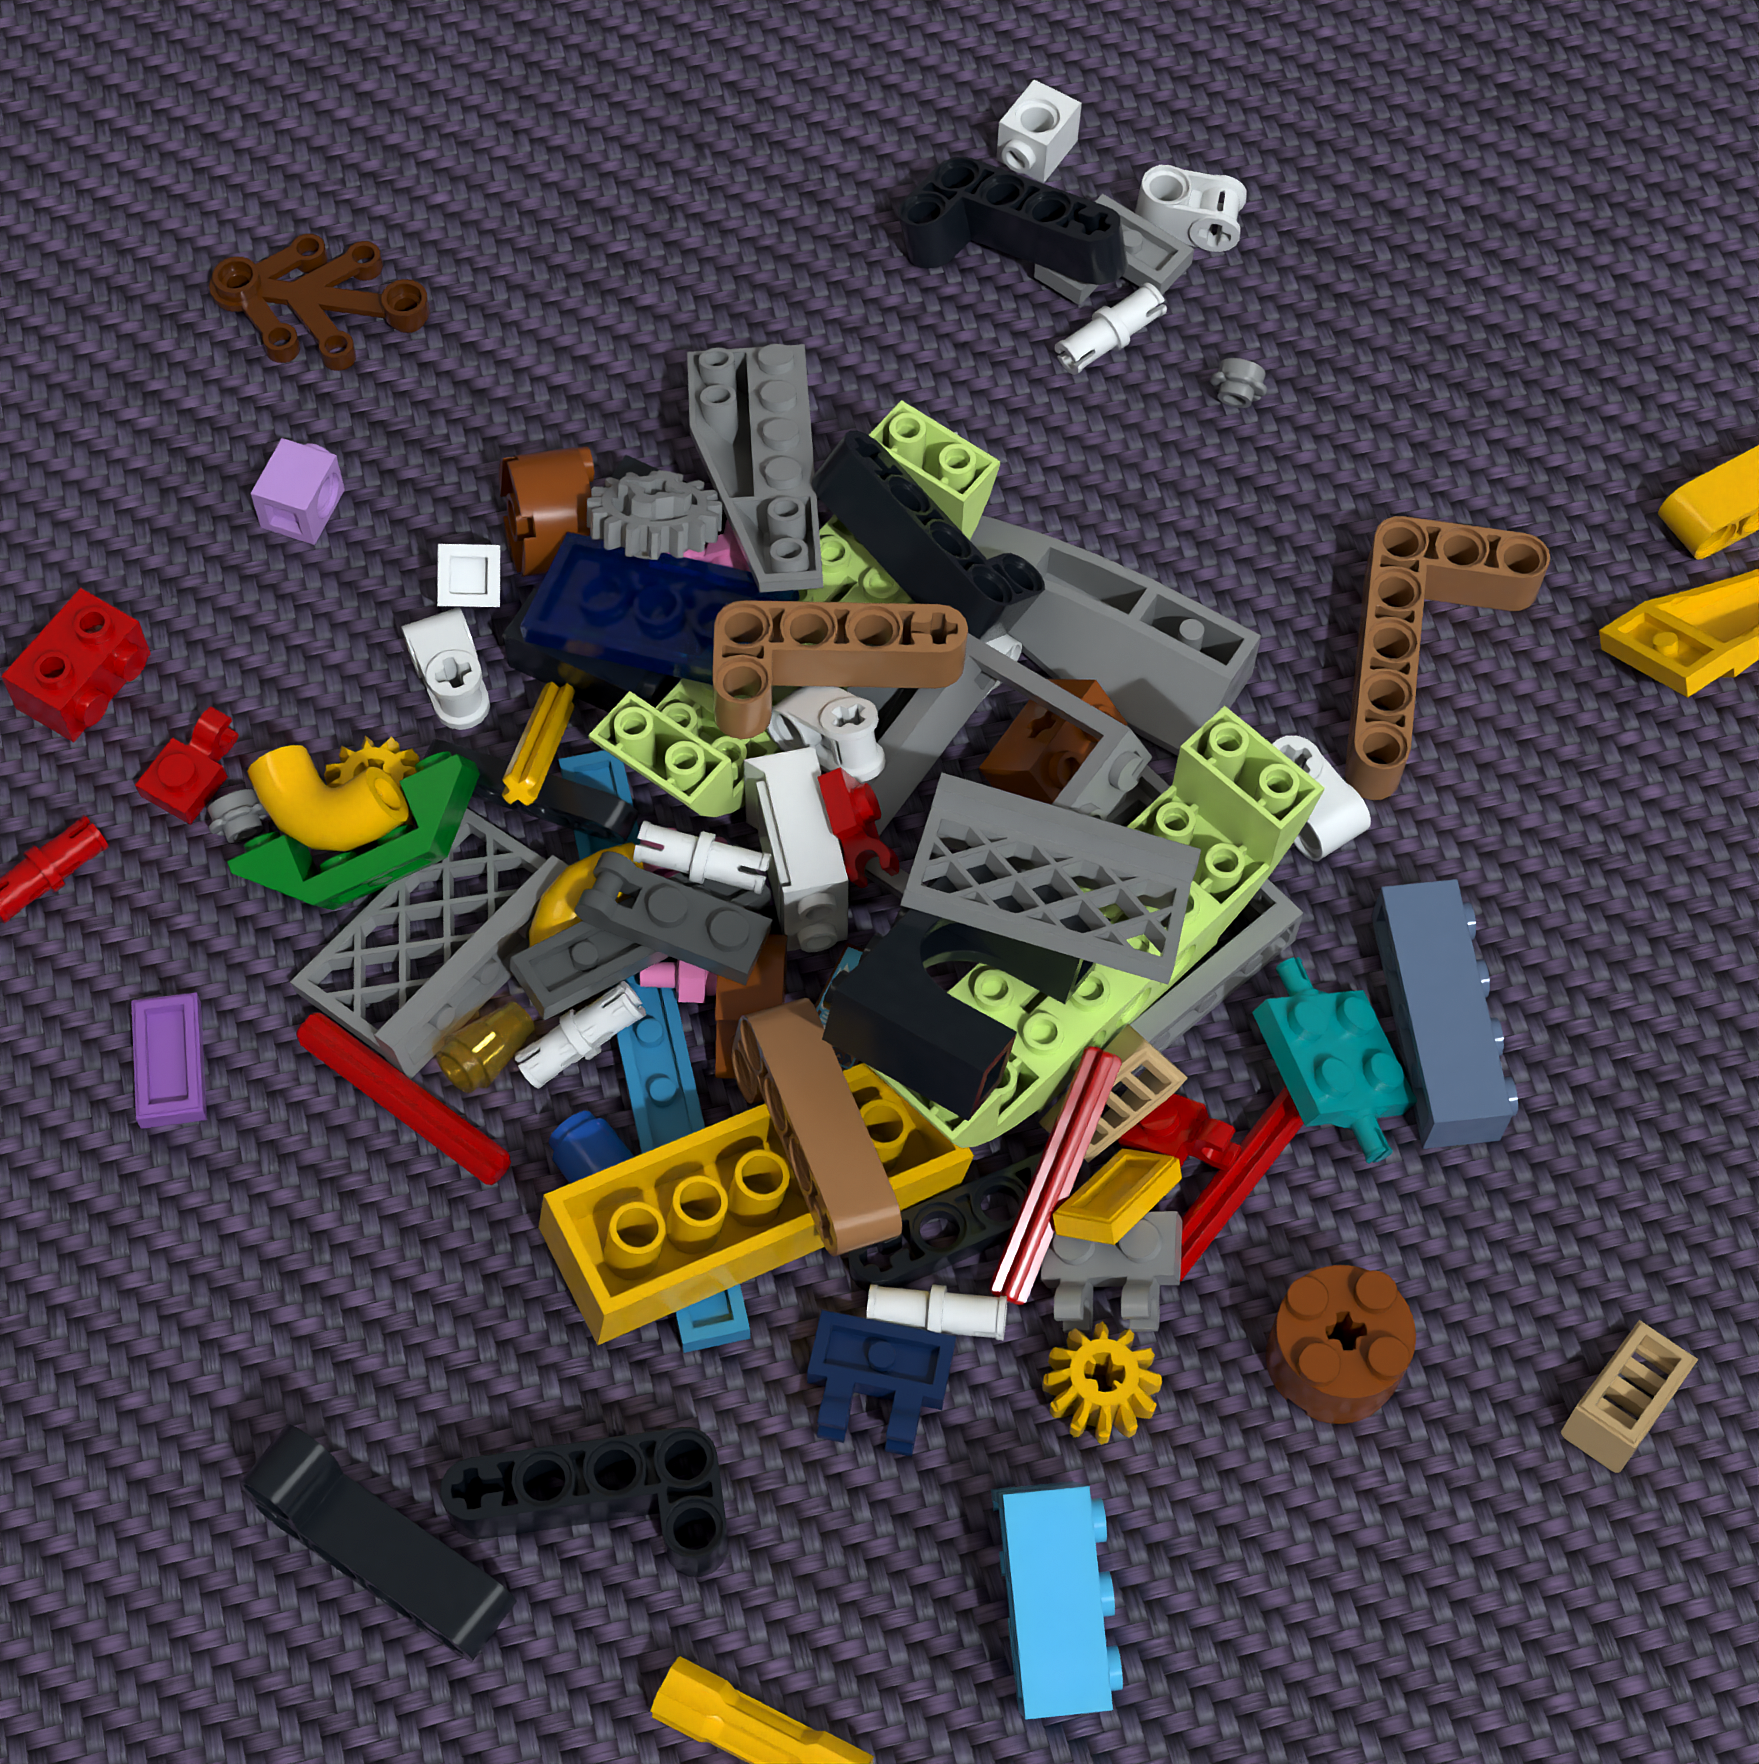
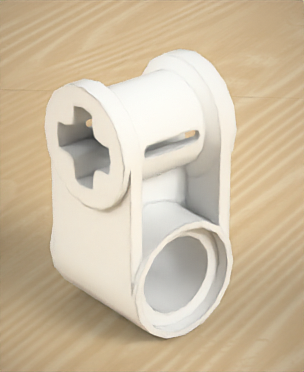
M1158 165L1149 169L1143 176L1135 213L1187 245L1200 247L1211 252H1223L1235 247L1240 239V226L1237 222L1238 211L1246 203L1247 192L1240 181L1227 175H1210L1180 169L1172 165ZM1220 192L1225 193L1224 203H1218ZM1213 224H1218L1216 235L1211 233Z
M460 607L401 626L417 675L423 679L436 715L441 723L449 728L458 730L472 728L480 724L488 715L490 701L482 680V670L477 652Z
M800 686L772 707V717L767 730L773 741L782 751L787 752L815 746L821 770L828 773L841 767L860 783L878 776L885 766V754L883 748L876 743L874 733L879 720L878 712L875 705L869 700L857 697L839 687Z
M1285 736L1277 739L1272 744L1300 768L1306 758L1307 761L1303 770L1325 787L1309 819L1293 842L1305 857L1312 861H1319L1370 827L1371 818L1364 800L1352 786L1341 778L1323 757L1316 745L1300 736Z

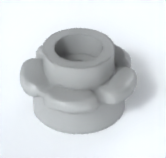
M1227 358L1222 360L1218 372L1212 374L1210 378V383L1214 386V390L1218 392V399L1232 407H1250L1253 401L1260 400L1267 392V388L1263 384L1266 374L1265 370L1258 364L1245 359Z
M244 789L235 791L215 800L208 806L207 810L212 820L208 828L212 834L226 836L229 843L240 842L257 835L263 830L261 821L266 817L267 812L261 805L255 790Z

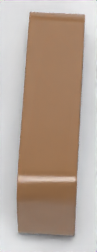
M748 600L732 602L723 607L717 614L714 624L713 708L715 723L721 732L732 738L748 739L763 733L769 726L772 717L773 686L934 689L948 687L957 682L963 674L968 636L966 619L956 609L941 604ZM744 641H745V642H751V643H750V644H738L737 642H744ZM802 643H813V644H816V645H810V646H808V645H802ZM868 644H876V645H880V646L872 647V646H866V645H868ZM739 695L751 696V698L738 699L734 697Z
M804 997L742 1015L739 1019L734 1038L731 1058L735 1078L745 1100L750 1104L764 1100L819 1236L828 1253L835 1257L898 1237L902 1232V1218L895 1193L832 1045L822 1040L825 1029L818 1012L810 999Z

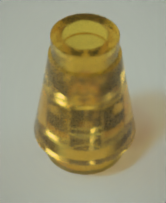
M510 1001L502 1008L496 1009L445 1037L444 1047L436 1056L438 1064L445 1076L465 1093H472L478 1087L488 1088L523 1045L527 1037L535 1031L534 1023L529 1014L520 1005Z

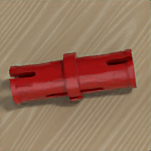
M85 815L39 849L33 845L23 853L24 860L0 877V921L3 924L47 891L51 890L55 893L65 886L63 880L88 860L109 848L101 832Z

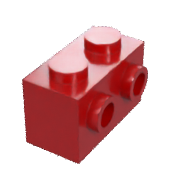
M80 588L2 674L1 678L17 710L74 743L87 727H91L101 720L109 702L125 683L133 681L141 674L151 652L138 620Z

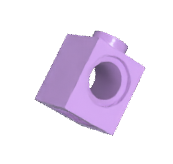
M281 438L251 492L260 527L315 545L345 491L337 456L316 444L307 443L303 445Z

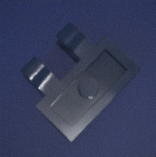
M821 1309L807 1370V1383L825 1387L817 1425H819L817 1438L844 1443L854 1393L893 1400L886 1433L885 1451L912 1457L922 1406L938 1410L943 1409L956 1336Z

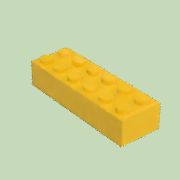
M865 1063L844 1070V1076L895 1193L900 1212L959 1188L974 1157L970 1148H961L951 1143ZM765 1103L544 1194L539 1221V1229L597 1346L825 1247Z

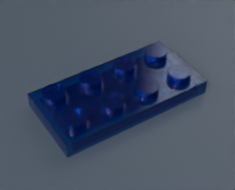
M567 532L520 625L524 641L713 685L714 624L717 614L722 608L737 601H798L800 596L798 590L760 592L752 573L749 571L685 557L676 558L667 553L660 554L658 560L643 559L635 556L628 557L625 556L624 547L607 550L604 548L603 539H592L589 536ZM744 641V642H737V643H738V644H750L751 642H745V641Z

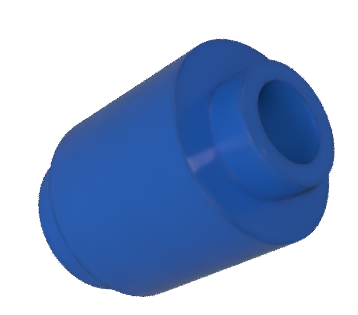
M582 1111L566 1119L554 1130L548 1142L554 1151L552 1156L553 1162L570 1184L635 1157L609 1123L603 1118L596 1119L590 1111Z

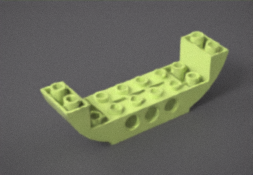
M901 400L869 436L877 440L970 540L991 494L1000 467V461ZM835 514L819 530L823 588L762 592L755 600L916 604ZM744 641V642H737V643H738V644H750L751 642H745V641ZM802 643V645H808V646H810V645H816V644H813V643ZM714 645L656 708L629 691L588 735L591 741L699 815L718 817L733 813L746 805L744 759L784 752L773 741L767 728L763 733L754 738L738 739L721 732L716 725L713 708ZM773 686L772 707L800 686ZM739 695L734 698L746 699L751 698V696Z
M1224 706L1180 746L1172 785L1127 826L1131 829L1201 849L1198 866L1190 887L1175 966L1169 984L1167 985L1096 963L1094 970L1064 1005L1006 972L986 964H977L947 993L1017 1031V1035L1002 1081L969 1121L869 1065L867 1066L951 1143L961 1148L976 1147L991 1141L1017 1126L1034 1112L1040 1113L1071 1083L1086 1047L1095 1046L1104 1049L1127 1024L1130 1025L1147 1011L1217 944L1220 935L1244 909L1288 851L1309 819L1325 787ZM1077 885L1084 893L1093 891V889ZM1116 903L1098 908L1105 917L1111 919V924L1129 919ZM1144 905L1150 913L1160 910ZM1144 934L1127 939V942L1134 949L1158 956L1161 954Z

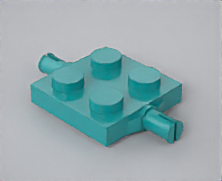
M1294 957L1281 962L1275 970L1279 974L1289 997L1266 999L1252 1013L1305 1127L1332 1124L1348 1128L1353 1131L1365 1156L1366 1163H1376L1392 1154L1393 1150L1389 1146L1377 1119L1403 1115L1418 1101L1364 990L1336 993L1319 991L1314 989L1300 957L1296 959Z

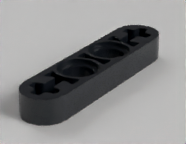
M433 739L423 758L425 759L431 755L447 751L451 752L452 756L459 754L474 761L480 773L471 797L609 842L625 844L639 816V812L632 805L612 794L551 774L546 775L537 799L532 804L526 806L519 800L509 804L502 796L506 786L502 778L510 761L443 740Z
M1043 1152L900 1212L902 1218L901 1233L908 1232L911 1250L918 1259L911 1261L909 1250L906 1248L890 1257L888 1271L880 1272L875 1264L863 1266L867 1262V1250L869 1248L877 1247L882 1255H887L901 1249L902 1235L900 1234L898 1237L848 1252V1269L852 1280L866 1292H869L871 1284H878L881 1287L900 1288L1006 1242L1017 1215L1008 1221H993L984 1214L981 1203L985 1197L992 1193H1007L1016 1200L1020 1210L1028 1190L1022 1181L1027 1180L1030 1185ZM1083 1159L1068 1199L1091 1178L1090 1168L1085 1159ZM931 1219H947L958 1229L959 1237L949 1247L935 1248L928 1245L922 1239L920 1230L923 1225Z

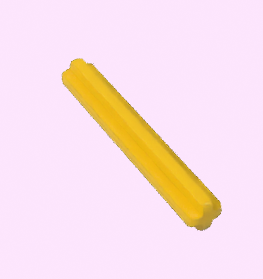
M551 681L544 686L502 778L506 785L502 796L509 804L519 800L528 806L537 799L575 707L572 703L575 690L568 683L558 687Z

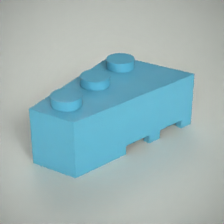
M1075 1481L991 1489L993 1511L999 1510L1003 1551H999L1001 1575L1006 1578L1009 1608L1007 1623L1019 1713L1026 1720L1112 1711L1111 1691L1123 1689V1677L1118 1646H1106L1103 1617L1115 1615V1600L1110 1572L1098 1571L1096 1543L1107 1541L1106 1515L1102 1498L1091 1499L1090 1486Z

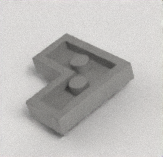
M1102 194L1095 202L1114 209L1121 218L1128 261L1127 270L1123 277L1139 287L1146 282L1150 283L1163 295L1192 264L1194 248ZM1035 264L1034 278L1079 306L1099 286L1085 283Z

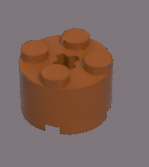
M588 446L501 458L499 464L500 497L507 496L508 516H503L505 533L514 567L517 573L521 572V577L591 568L604 563L602 540L592 539L590 537V528L587 527V498H591L589 482L594 481L593 459Z
M1332 1265L1311 1271L1291 1284L1273 1322L1266 1345V1363L1270 1378L1277 1391L1286 1400L1289 1398L1296 1405L1304 1409L1306 1415L1320 1422L1347 1424L1366 1419L1379 1410L1394 1394L1412 1360L1416 1345V1329L1413 1315L1405 1299L1397 1290L1395 1281L1381 1271H1369L1350 1265ZM1342 1344L1349 1346L1351 1351L1343 1350Z

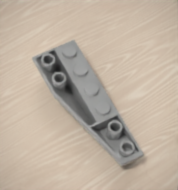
M770 344L765 347L739 349L711 348L706 351L687 352L690 434L714 490L718 492V499L722 502V508L759 591L773 592L823 588L817 496L811 484L815 471L805 344Z
M981 515L970 541L986 559L1003 553L1018 555L1031 563L1044 580L1045 590L1007 634L1022 643V652L1053 679L1097 680L1128 723L1127 727L1139 736L1177 756L1179 755L1180 746L1221 708L1226 706L1230 709L1253 674L1261 640L1260 634L1154 579L1098 554L1051 536Z

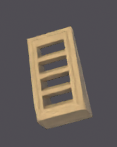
M1129 1024L1105 1049L1117 1055L1122 1063L1113 1087L1121 1081L1128 1089L1121 1097L1111 1090L1106 1102L1111 1108L1103 1117H1100L1084 1157L1088 1163L1167 1100L1188 1079L1167 1057ZM1142 1064L1146 1069L1137 1078L1131 1072ZM1066 1093L1039 1121L1041 1126L1049 1133L1052 1131Z
M1639 1320L1573 1410L1561 1430L1562 1436L1615 1473L1621 1472L1698 1359ZM1634 1352L1669 1375L1667 1380L1632 1358ZM1622 1374L1624 1377H1626L1627 1379H1629L1630 1381L1644 1389L1646 1392L1654 1396V1398L1651 1399L1646 1394H1644L1643 1392H1641L1640 1390H1638L1637 1388L1623 1380L1618 1375ZM1603 1396H1608L1610 1399L1615 1401L1617 1404L1625 1408L1627 1411H1629L1639 1419L1635 1420L1634 1418L1620 1410L1618 1407L1604 1399Z

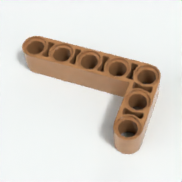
M1406 516L1388 518L1377 527L1365 568L1345 766L1347 784L1352 786L1362 798L1382 800L1391 796L1398 789L1411 750L1424 599L1505 611H1521L1530 607L1536 600L1550 562L1549 550L1540 539L1521 532ZM1387 604H1393V605H1396V606H1398V607H1392V606H1389V605H1387ZM1380 654H1387L1394 657L1395 659L1386 658ZM1374 705L1385 706L1391 711L1380 710ZM1368 757L1382 759L1387 764L1374 763Z

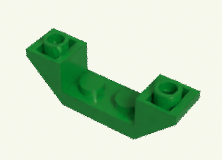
M448 751L431 755L415 765L417 773L399 782L419 828L414 830L413 825L395 828L382 838L377 839L379 847L359 856L354 851L334 856L319 866L321 874L317 871L308 846L290 836H281L280 832H270L248 841L244 845L246 853L227 861L232 874L311 905L336 910L448 857L480 775L477 765L474 761L459 754L452 756L451 752Z

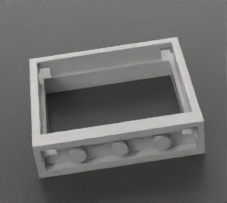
M968 633L965 665L961 677L957 682L948 687L936 689L919 688L878 741L885 754L886 762L884 769L878 776L869 781L861 782V784L868 783L878 800L881 819L876 820L875 824L878 835H880L997 680L1100 740L1052 803L1054 806L1106 821V818L1124 794L1138 784L1136 778L1151 760L1152 756L1129 727ZM838 839L844 861V849L841 840ZM879 857L870 859L864 869L865 876L902 901L910 874L899 868V874L890 876L882 870ZM1012 866L1013 868L1021 872L1028 871L1019 867ZM1047 884V886L1054 889V887L1051 884Z
M1146 765L1136 778L1138 784L1124 794L1106 818V821L1122 825L1133 815L1137 814L1139 816L1170 786ZM1269 879L1263 883L1240 912L1251 924L1130 1024L1160 1052L1164 1051L1295 941L1303 912ZM1142 1064L1139 1065L1131 1073L1135 1075L1144 1066ZM1121 1081L1112 1087V1091L1115 1092L1123 1083Z

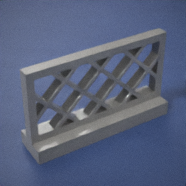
M941 773L901 905L1168 985L1175 966L1190 887L1198 866L1201 849ZM946 846L961 850V852L952 854ZM986 864L998 880L979 885L966 869ZM1012 866L1019 867L1028 871L1017 873ZM947 876L959 891L949 894L922 886V882ZM1051 884L1064 899L1045 905L1032 889ZM1077 885L1093 889V891L1084 893ZM1012 895L1025 911L1013 913L1000 909L993 900ZM1116 903L1129 919L1111 924L1098 908ZM1144 905L1160 910L1150 913ZM1078 914L1092 931L1080 933L1067 929L1060 920ZM1144 934L1161 954L1158 956L1134 949L1127 942V939Z
M466 808L446 859L389 884L290 983L297 994L382 1054L389 1064L412 1079L513 976L510 970L511 956L530 947L529 930L542 894L569 865L554 855L548 860L544 859ZM471 833L486 842V857L453 861V851ZM525 868L533 873L519 889L498 892V871ZM487 873L488 893L454 898V878ZM443 880V900L410 905V893L420 883ZM488 910V920L475 933L455 936L454 915ZM443 917V938L410 942V921ZM399 923V944L366 949V937L377 926ZM444 954V965L431 978L411 980L410 959ZM399 961V982L366 987L367 965ZM354 967V989L326 993L317 986L331 971ZM399 999V1010L379 1030L366 1021V1004ZM354 1006V1012L347 1007Z

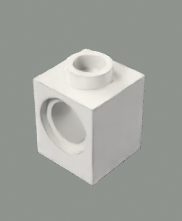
M1033 80L999 122L996 160L1007 165L1017 173H1023L1044 183L1078 141L1082 103L1043 83Z
M438 544L437 606L500 607V545Z

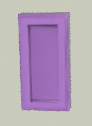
M197 992L131 1001L135 1107L138 1125L143 1129L207 1120L202 1010Z

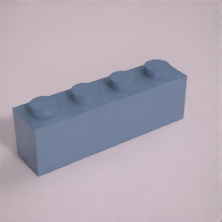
M1457 879L1381 887L1371 917L1407 1081L1418 1101L1413 1108L1422 1149L1500 1141L1512 1116L1517 1114L1518 1096L1512 1077H1504L1499 1056H1502L1504 1049L1503 1031L1497 1017L1490 1018L1486 1003V997H1488L1490 990L1489 972L1486 962L1483 959H1476L1472 940H1474L1476 935V919L1472 904L1462 901Z

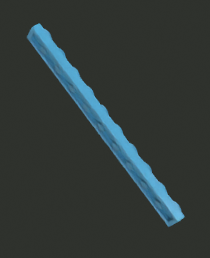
M607 751L559 759L560 772L563 779L612 794L633 806L624 763ZM637 820L626 843L632 842L635 846L641 844V839H638L639 829ZM573 830L579 861L600 850L622 845ZM666 958L661 962H668V959ZM640 972L623 981L640 998L642 1002L640 1006L645 1008L646 1016L622 1029L616 1034L640 1150L641 1154L704 1129L705 1125L674 988L640 987ZM616 984L607 988V991L615 987ZM740 1284L675 1312L683 1353L751 1339Z

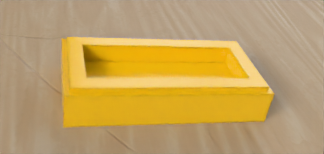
M1122 1148L1052 1214L1056 1235L1115 1245L1182 1179L1179 1158Z

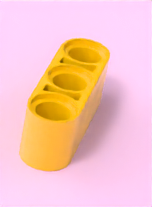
M1759 445L1679 487L1659 508L1658 515L1697 560L1709 557L1759 530Z

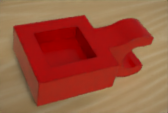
M210 706L198 719L188 746L172 737L135 784L140 796L191 825L228 778L223 766L218 762L231 750L239 737L237 732L228 728L232 722L231 717Z
M841 767L818 776L833 834L842 842L845 855L844 865L848 879L861 889L867 887L868 882L864 869L867 862L874 857H879L882 870L890 876L899 874L900 867L896 853L880 841L875 821L881 819V810L868 783L861 784Z
M1174 1093L1118 1138L1121 1149L1174 1156L1179 1158L1180 1168L1189 1155L1218 1169L1230 1171L1242 1150L1240 1145L1230 1142L1235 1133L1233 1126L1221 1120L1209 1118L1205 1104Z

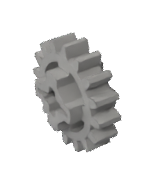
M658 470L651 471L648 476L639 477L637 474L629 472L620 480L610 477L605 479V487L594 486L591 489V498H587V527L590 528V537L592 539H604V548L607 550L624 547L625 556L628 557L635 556L643 559L658 560L660 554L669 552L676 558H683V553L688 549L702 552L705 550V542L716 543L718 541V532L721 531L722 502L718 501V492L716 490H704V482L701 480L690 483L683 482V474Z

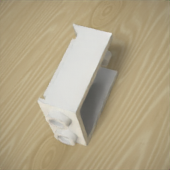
M815 746L744 759L746 823L758 829L762 853H771L767 874L781 933L788 935L787 951L802 949L806 952H818L832 947L838 941L847 940L848 877L839 841L833 834L817 778L822 774Z

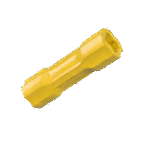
M681 1656L670 1667L650 1710L652 1718L698 1742H708L749 1764L874 1763L873 1755L826 1731H816L734 1689L724 1678Z

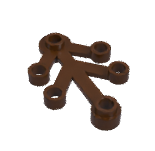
M303 234L295 238L291 246L257 264L248 258L239 256L224 259L215 267L209 283L212 299L220 308L231 312L243 311L262 335L266 355L270 360L277 363L292 361L300 352V344L295 328L289 324L280 323L266 302L288 305L318 342L323 364L328 369L334 371H341L351 367L356 360V351L352 337L344 331H339L323 310L385 318L390 326L403 333H412L419 330L430 314L427 292L420 283L414 280L402 279L394 281L383 290L382 294L334 288V286L351 277L367 281L380 275L383 269L380 249L376 244L369 241L354 243L348 248L347 253L327 263L328 256L323 239L315 234ZM307 251H316L315 254L310 256L302 255ZM364 258L372 259L367 263H358L359 260ZM296 268L304 273H308L293 282L277 280ZM280 340L289 341L288 343L282 346L273 345L274 343ZM335 348H345L343 352L330 353Z

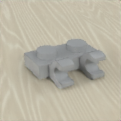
M1177 1211L1148 1212L1115 1245L1056 1235V1231L1054 1232L1042 1261L1041 1280L1047 1288H1057L1054 1297V1319L1056 1321H1063L1064 1333H1069L1074 1328L1082 1333H1091L1093 1326V1287L1124 1286L1121 1296V1317L1123 1320L1130 1319L1129 1329L1131 1328L1132 1332L1158 1331L1160 1321V1285H1180L1183 1221Z

